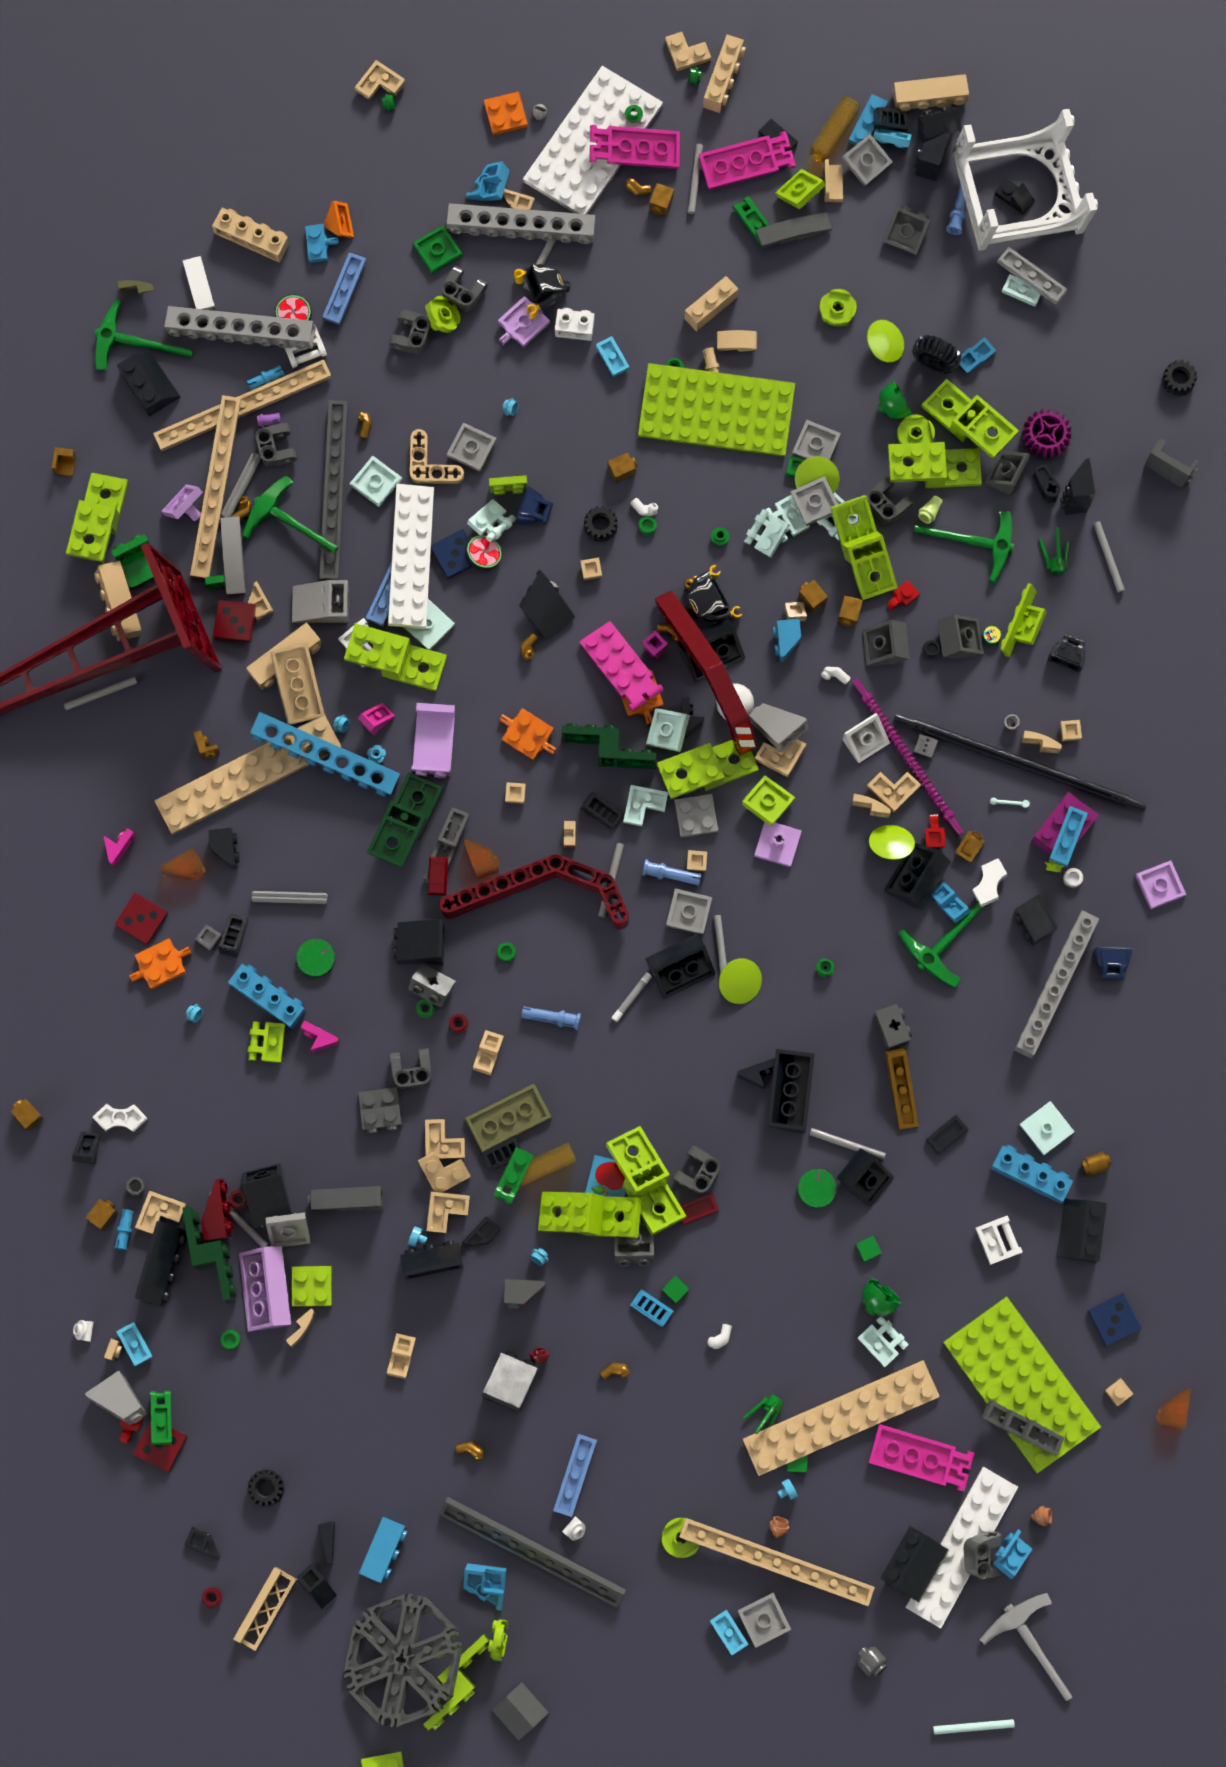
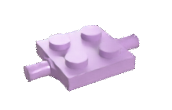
M525 296L498 319V323L506 331L499 338L503 345L512 338L524 348L550 324V320L543 314L541 309L537 311L538 314L535 319L529 318V314L534 311L527 313L526 309L529 304L534 303L530 302Z

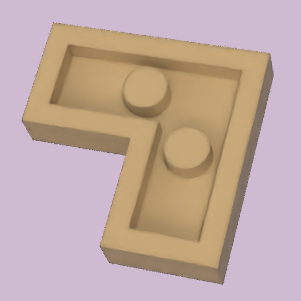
M683 32L665 37V42L677 72L711 61V55L706 42L688 47Z
M375 60L355 86V91L369 100L380 87L396 96L406 83V80Z
M796 739L780 752L764 742L755 756V761L789 777L803 753L806 743Z
M880 772L867 785L893 812L921 786L908 772L895 784Z
M445 1119L425 1120L426 1156L435 1151L439 1159H465V1138L445 1139Z
M435 1151L418 1160L434 1192L442 1193L471 1177L461 1158L446 1167H443Z
M149 1191L135 1228L153 1234L156 1221H160L161 1217L180 1223L183 1216L182 1208L186 1207L187 1204Z
M430 1191L426 1231L446 1233L448 1213L468 1215L470 1196Z

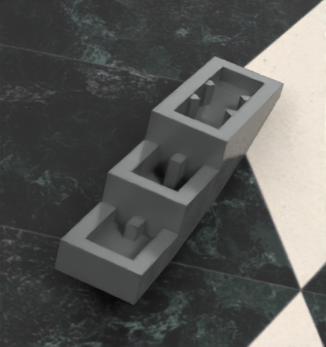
M820 213L771 224L756 229L762 248L777 243L782 245L794 240L799 242L831 231L832 227L827 213Z
M453 807L449 812L431 856L448 857V869L470 815ZM429 866L423 877V881L428 883Z
M989 1400L981 1417L987 1422L1055 1456L1064 1440V1437L991 1400Z

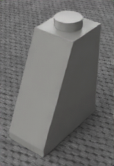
M764 703L759 707H755L749 714L751 724L780 752L809 729L805 717Z
M119 1371L85 1393L94 1404L129 1425L139 1422L147 1414L126 1378Z

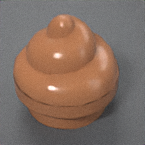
M1040 1506L1031 1515L1032 1520L1041 1526L1051 1524V1508Z
M775 1516L770 1521V1530L775 1538H779L788 1532L789 1521L787 1519Z

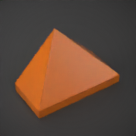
M332 201L324 227L338 236L353 238L354 234L348 204Z

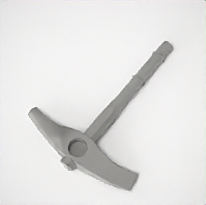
M1048 1593L1037 1595L1015 1606L1012 1604L1005 1606L1003 1609L1005 1613L989 1627L979 1640L985 1646L998 1634L1016 1628L1059 1690L1058 1692L1061 1693L1065 1701L1071 1699L1072 1695L1066 1688L1067 1686L1064 1685L1024 1623L1034 1611L1052 1604Z

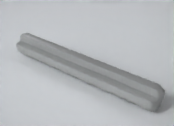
M251 454L221 513L222 518L233 515L239 504L240 497L243 496L261 461L259 454Z
M253 891L251 897L253 902L327 904L328 895L326 893Z

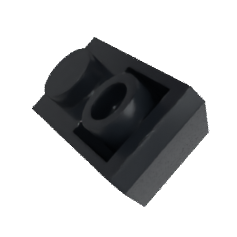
M232 828L209 830L212 853L232 869H237V863H240L239 851L235 852V844H238L237 833H234Z
M312 1564L295 1579L321 1609L337 1596L325 1578Z

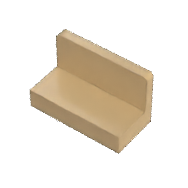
M825 159L823 168L826 185L824 187V202H843L842 165H829V159Z

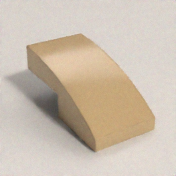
M746 330L718 331L717 349L719 351L738 350L739 352L757 350V332Z
M1024 731L1022 734L1021 743L1040 744V752L1059 753L1062 745L1050 737L1031 731Z
M853 795L852 806L870 808L871 816L889 818L891 810L881 802L867 796Z
M485 1030L473 1070L491 1076L504 1036Z
M312 1308L296 1321L301 1328L286 1340L292 1348L303 1338L311 1326L315 1316Z
M396 1333L387 1370L388 1376L406 1380L416 1338Z

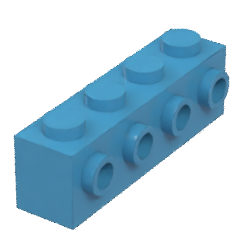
M241 964L229 980V985L287 1027L293 1029L306 1012L303 1007L304 1003L297 998L292 1000L287 996L289 993L280 986L278 989L272 985L273 981L268 977L257 975L258 971L248 964L246 967Z
M1010 1145L1002 1146L999 1149L990 1169L1059 1204L1064 1202L1073 1183V1180L1069 1179L1070 1176L1061 1171L1057 1173L1052 1170L1050 1165L1046 1163L1039 1164L1034 1161L1035 1158L1028 1154L1021 1155L1017 1153L1016 1148Z

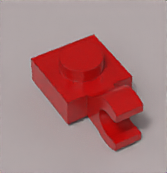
M907 580L893 592L895 597L888 602L887 607L891 611L901 603L906 607L919 597L920 593Z
M930 815V828H925L924 830L925 846L945 848L944 828H939L938 815Z
M145 1415L139 1422L131 1425L122 1420L120 1421L119 1426L124 1428L119 1439L120 1442L128 1444L132 1432L139 1433Z

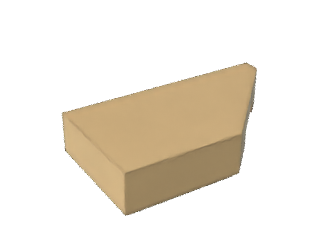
M504 189L503 196L510 208L532 210L535 201L534 197Z
M254 582L248 603L256 604L255 618L258 621L273 613V609L258 582Z

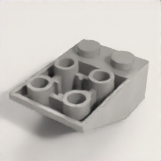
M326 580L293 586L292 623H349L348 580Z

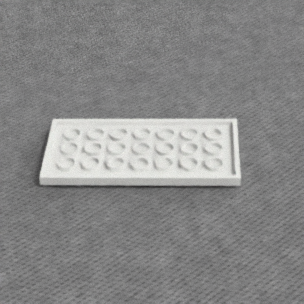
M601 66L526 173L523 182L573 213L588 214L621 167V165L607 164V160L597 159L595 163L589 162L590 145H596V143L590 142V125H597L599 129H607L608 126L647 129L663 106V102L604 66ZM630 105H637L643 110V117L637 123H630L625 118V110ZM633 111V112H631V114H632V115H636L637 112H634V111Z

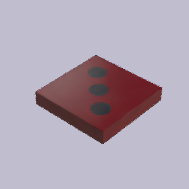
M218 600L213 637L216 639L251 642L256 604Z
M135 892L114 925L148 945L168 912Z
M150 1420L133 1455L169 1472L187 1435L171 1428L172 1445L152 1446Z

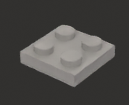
M868 134L841 157L863 186L868 184L892 163V160L871 134Z
M806 420L792 455L802 459L820 456L830 460L841 433Z
M463 423L447 452V457L481 472L497 438Z
M825 476L791 491V496L806 526L832 515L830 507L838 504Z
M712 794L674 800L680 838L718 832Z
M675 888L666 927L703 935L712 897Z
M305 1213L266 1217V1226L271 1246L288 1247L311 1244Z
M774 1593L737 1610L755 1648L791 1630Z

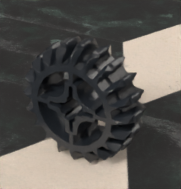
M921 335L913 345L912 353L914 358L921 362L922 365L934 371L950 374L955 372L960 365L962 358L960 351L952 346V343H948L940 337Z

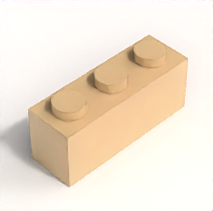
M725 276L685 310L684 319L697 332L738 297V288Z

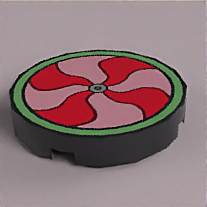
M296 294L287 295L277 303L275 317L310 321L312 309L304 297Z
M487 535L474 536L468 541L465 548V557L468 563L478 570L490 571L496 568L502 558V549L495 539L489 542L486 539Z

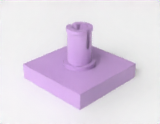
M186 484L161 512L166 517L179 519L185 512L193 521H196L200 518L201 513L195 508L193 503L203 492L199 487Z
M764 822L754 857L791 868L802 830L775 823L771 827Z

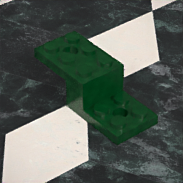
M567 723L566 726L562 725V743L599 744L598 767L655 770L656 753H652V750L645 749L641 750V752H633V749L625 748L622 751H618L619 728L606 725L604 728L593 724H586L585 727L577 726L574 723Z
M408 772L395 801H390L367 850V854L403 869L416 839L420 840L443 791V787ZM421 793L423 795L422 801L415 802L412 799L413 795ZM396 839L398 845L395 848H390L387 846L388 840Z
M190 1206L183 1207L192 1266L197 1270L217 1266L222 1299L227 1304L235 1302L234 1297H237L236 1286L231 1283V1278L234 1277L232 1266L228 1264L227 1258H230L229 1247L220 1240L204 1243L202 1232L198 1230L197 1226L200 1224L199 1213H196V1210Z

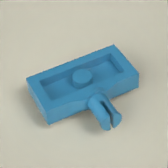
M324 224L305 226L309 262L328 261V246L339 245L338 237L327 238Z

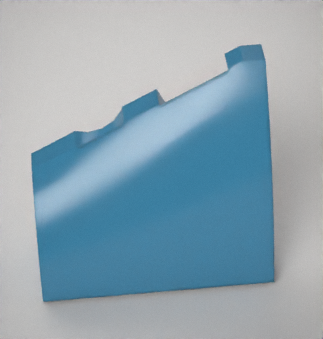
M502 161L487 164L482 174L474 182L477 186L473 192H467L465 197L476 201L501 200L510 170Z
M467 1563L464 1571L463 1589L476 1594L484 1602L485 1600L496 1606L497 1610L502 1611L507 1568Z

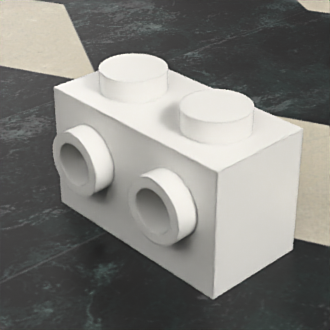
M570 308L558 309L555 337L592 341L594 313L587 310L573 311Z

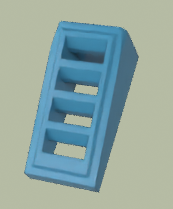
M642 1289L630 1304L631 1307L661 1328H663L674 1312ZM643 1296L646 1297L642 1306L639 1307L637 1304ZM652 1301L653 1303L648 1311H645L644 1308L648 1302ZM657 1305V1306H659V1309L656 1311V1313H655L654 1316H653V1315H651L650 1313L652 1312V1310H653V1309L655 1308V1306ZM661 1311H666L663 1317L658 1320L657 1317Z

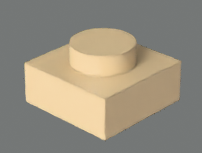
M599 557L580 561L584 580L602 578Z
M803 602L785 603L784 610L787 620L800 619V621H806L807 615Z
M1080 720L1060 722L1062 742L1082 739Z
M507 782L505 803L524 804L526 784Z
M688 850L687 871L706 872L707 852Z
M111 1339L104 1358L115 1361V1358H119L122 1351L121 1342Z
M1121 1378L1104 1390L1116 1406H1119L1133 1395Z

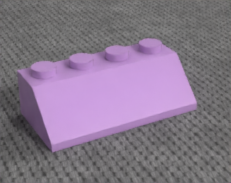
M282 1246L261 1247L239 1253L248 1332L291 1325Z

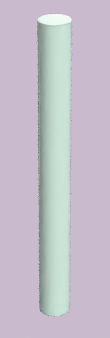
M1014 1719L933 1726V1733L937 1735L1014 1728L1015 1725Z

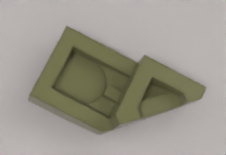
M135 280L118 281L120 291L138 289L139 295L154 291V287L150 283Z

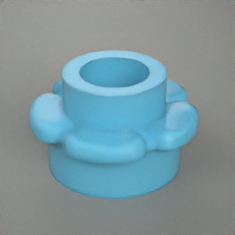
M514 398L506 400L502 407L505 415L514 416L518 410L519 403Z
M345 715L336 717L333 726L335 731L345 733L348 730L350 720Z
M374 745L373 748H369L367 751L368 759L375 763H381L384 761L386 751L381 746Z
M198 1004L191 1005L186 1011L187 1020L194 1023L198 1022L203 1015V1009Z
M541 1248L532 1250L533 1253L530 1258L534 1263L539 1266H543L546 1262L548 1263L546 1251Z

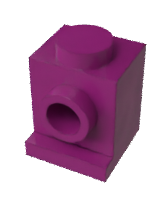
M656 630L641 642L645 647V653L649 657L653 656L656 660L668 650L667 642Z

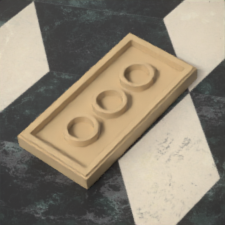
M305 642L270 651L287 724H296L324 716L308 643Z

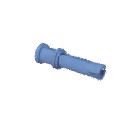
M961 183L954 210L950 212V223L946 228V231L952 235L962 234V223L966 219V201Z
M645 859L642 876H654L659 880L667 878L699 886L701 878L700 873L697 874L666 867L664 863L656 864L649 862L647 859Z
M523 1006L521 1018L557 1024L560 1028L563 1026L571 1027L578 1031L581 1013L576 1015L565 1013L564 1010L553 1012Z

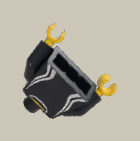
M532 264L529 268H526V271L516 269L514 272L515 282L521 284L526 280L534 303H538V305L529 304L527 306V313L534 311L529 314L530 319H535L538 314L537 311L540 309L543 311L558 302L564 292H569L571 288L570 282L563 281L557 269L546 267L543 264Z
M715 565L710 567L709 572L706 571L694 578L689 588V593L686 595L690 604L684 607L690 616L696 614L698 619H704L706 622H721L725 619H731V617L738 619L742 615L734 614V610L739 609V606H735L729 611L731 607L716 581L721 571L716 574L712 572L716 569Z

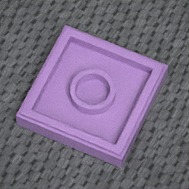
M1171 860L1135 875L1150 910L1186 896Z

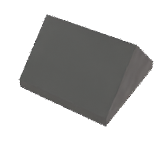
M1001 451L985 483L1011 496L1030 455L1028 453Z
M523 1682L492 1709L518 1741L549 1713Z

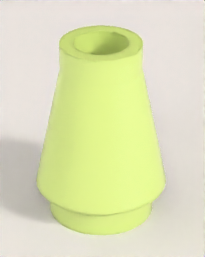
M933 496L931 500L919 509V519L927 524L934 521L943 502L942 499L938 496Z

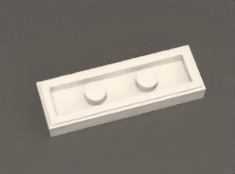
M201 256L183 260L196 309H214L215 306Z

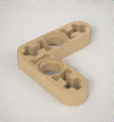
M421 429L412 432L410 443V477L413 482L418 484H459L463 481L464 471L458 465H427V434ZM418 435H421L423 438L421 439V447H418L417 439H414ZM421 452L424 454V458L419 461L415 460L414 454ZM417 470H420L421 472L419 478H417L415 475L417 473ZM426 470H429V478L426 477ZM440 470L442 476L436 479L432 477V472ZM445 470H448V474H454V471H458V474L461 475H458L457 478H454L453 475H448V478H445Z

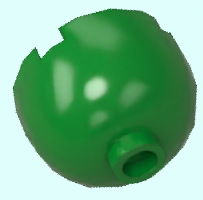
M895 381L883 387L879 395L880 403L877 404L882 414L886 413L892 419H902L912 414L910 408L906 405L904 395Z
M870 1278L862 1291V1300L866 1305L865 1310L872 1316L875 1314L888 1316L895 1312L902 1304V1302H899L900 1298L888 1286L878 1285L879 1280Z

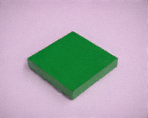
M444 225L412 243L431 274L463 257V253Z

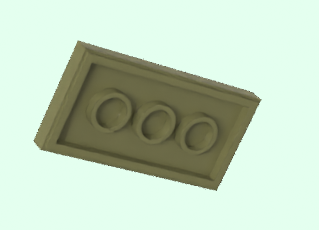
M535 1083L465 1118L482 1153L552 1119Z

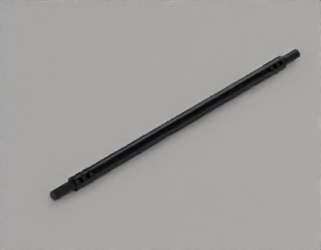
M896 714L893 721L910 726L912 730L1125 807L1128 805L1142 811L1146 810L1147 804L1131 799L1129 795L915 718L913 720Z

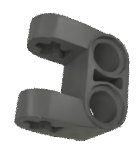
M454 266L442 286L443 297L449 299L448 302L451 305L454 304L457 309L463 312H470L484 295L488 283L478 279L470 291L459 285L464 275V270ZM449 290L455 291L454 294H447L446 292ZM464 299L471 300L469 303L462 302Z
M401 309L397 321L412 326L409 337L393 334L389 346L400 351L421 354L426 349L431 333L430 320L425 315ZM421 324L427 325L424 329L418 328ZM420 341L421 344L413 345V342Z
M288 423L271 425L261 428L256 432L260 457L263 465L266 467L281 466L293 463L298 459L296 450L293 448L276 451L274 440L291 434ZM262 437H269V440L266 442L260 441ZM267 454H273L271 459L265 458Z
M888 476L879 482L867 496L872 514L884 525L892 524L914 504L907 496L895 506L884 494L895 483L890 482ZM877 498L879 503L874 504L870 499ZM888 511L892 516L886 517L883 512Z
M429 1048L419 1049L421 1067L402 1069L400 1052L390 1053L393 1078L399 1089L421 1088L430 1084L431 1062ZM420 1073L428 1075L427 1079L423 1082L417 1080V1076ZM401 1075H406L408 1081L405 1084L398 1083V1078Z
M691 1145L687 1155L702 1164L694 1179L677 1170L672 1180L697 1194H705L717 1177L720 1164L708 1153ZM713 1163L717 1170L710 1173L706 1170V1165ZM704 1180L707 1187L702 1190L698 1189L696 1182Z
M986 1532L968 1538L965 1541L963 1551L966 1573L981 1580L1003 1574L1002 1571L992 1564L994 1561H991L990 1549L1002 1545L1001 1533Z

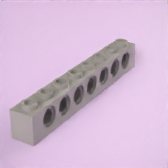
M449 203L447 231L453 234L469 233L475 236L487 234L490 237H497L498 235L506 236L507 238L524 237L527 240L537 238L544 241H552L553 238H556L564 243L575 241L581 244H589L594 242L595 215ZM463 219H470L467 223L462 222ZM482 220L489 221L487 224L480 223ZM502 221L507 223L504 226L499 225V223ZM524 223L525 226L519 227L517 224ZM541 224L544 227L536 228L535 226ZM556 225L562 227L560 230L554 229ZM578 227L580 230L573 231L572 228Z
M168 306L164 326L168 334L174 337L184 335L193 339L203 337L212 341L223 339L226 342L260 343L263 346L278 345L281 348H288L290 346L300 350L313 349L316 331L314 322L309 320ZM189 321L188 325L182 326L184 322ZM203 323H208L206 327H200ZM221 325H226L224 329H218ZM239 327H244L243 330L236 331ZM262 329L261 332L254 333L255 330ZM280 331L279 334L272 335L273 332ZM292 333H298L297 336L290 337Z
M1083 910L1078 915L1014 1051L1029 1058L1035 1055L1099 918Z

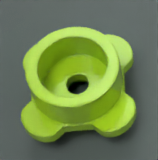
M1051 860L1049 862L1045 861L1047 865L1046 870L1061 872L1062 867H1064Z

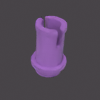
M279 413L260 414V416H257L258 427L264 428V426L279 424Z

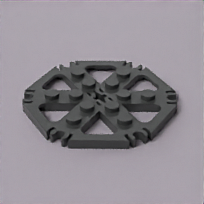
M408 1593L366 1609L369 1613H362L365 1616L364 1623L361 1620H356L357 1625H353L343 1671H351V1673L344 1675V1678H352V1683L347 1685V1688L353 1690L348 1692L378 1724L387 1725L388 1720L391 1719L390 1727L400 1728L439 1713L437 1709L443 1710L444 1707L441 1705L440 1700L443 1698L445 1701H450L449 1696L453 1697L463 1649L458 1648L462 1645L461 1642H453L454 1637L459 1635V1632H453L457 1628L437 1607L424 1596L418 1595L417 1601L414 1602L415 1595ZM397 1607H402L397 1637H395L381 1622V1615ZM425 1613H430L442 1625L443 1631L438 1635L418 1642L423 1616ZM366 1637L383 1656L359 1665L357 1658L362 1639ZM448 1655L451 1658L448 1678L444 1684H441L422 1664ZM404 1658L406 1659V1662H399V1659ZM388 1678L382 1707L378 1708L366 1696L365 1689L368 1685ZM410 1684L426 1700L427 1706L420 1711L406 1715L404 1713V1704L408 1685Z

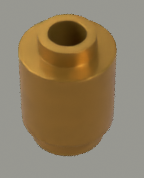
M1103 1151L1085 1157V1160L1081 1161L1086 1176L1090 1174L1093 1176L1107 1171L1109 1166L1112 1165L1109 1155L1104 1154Z

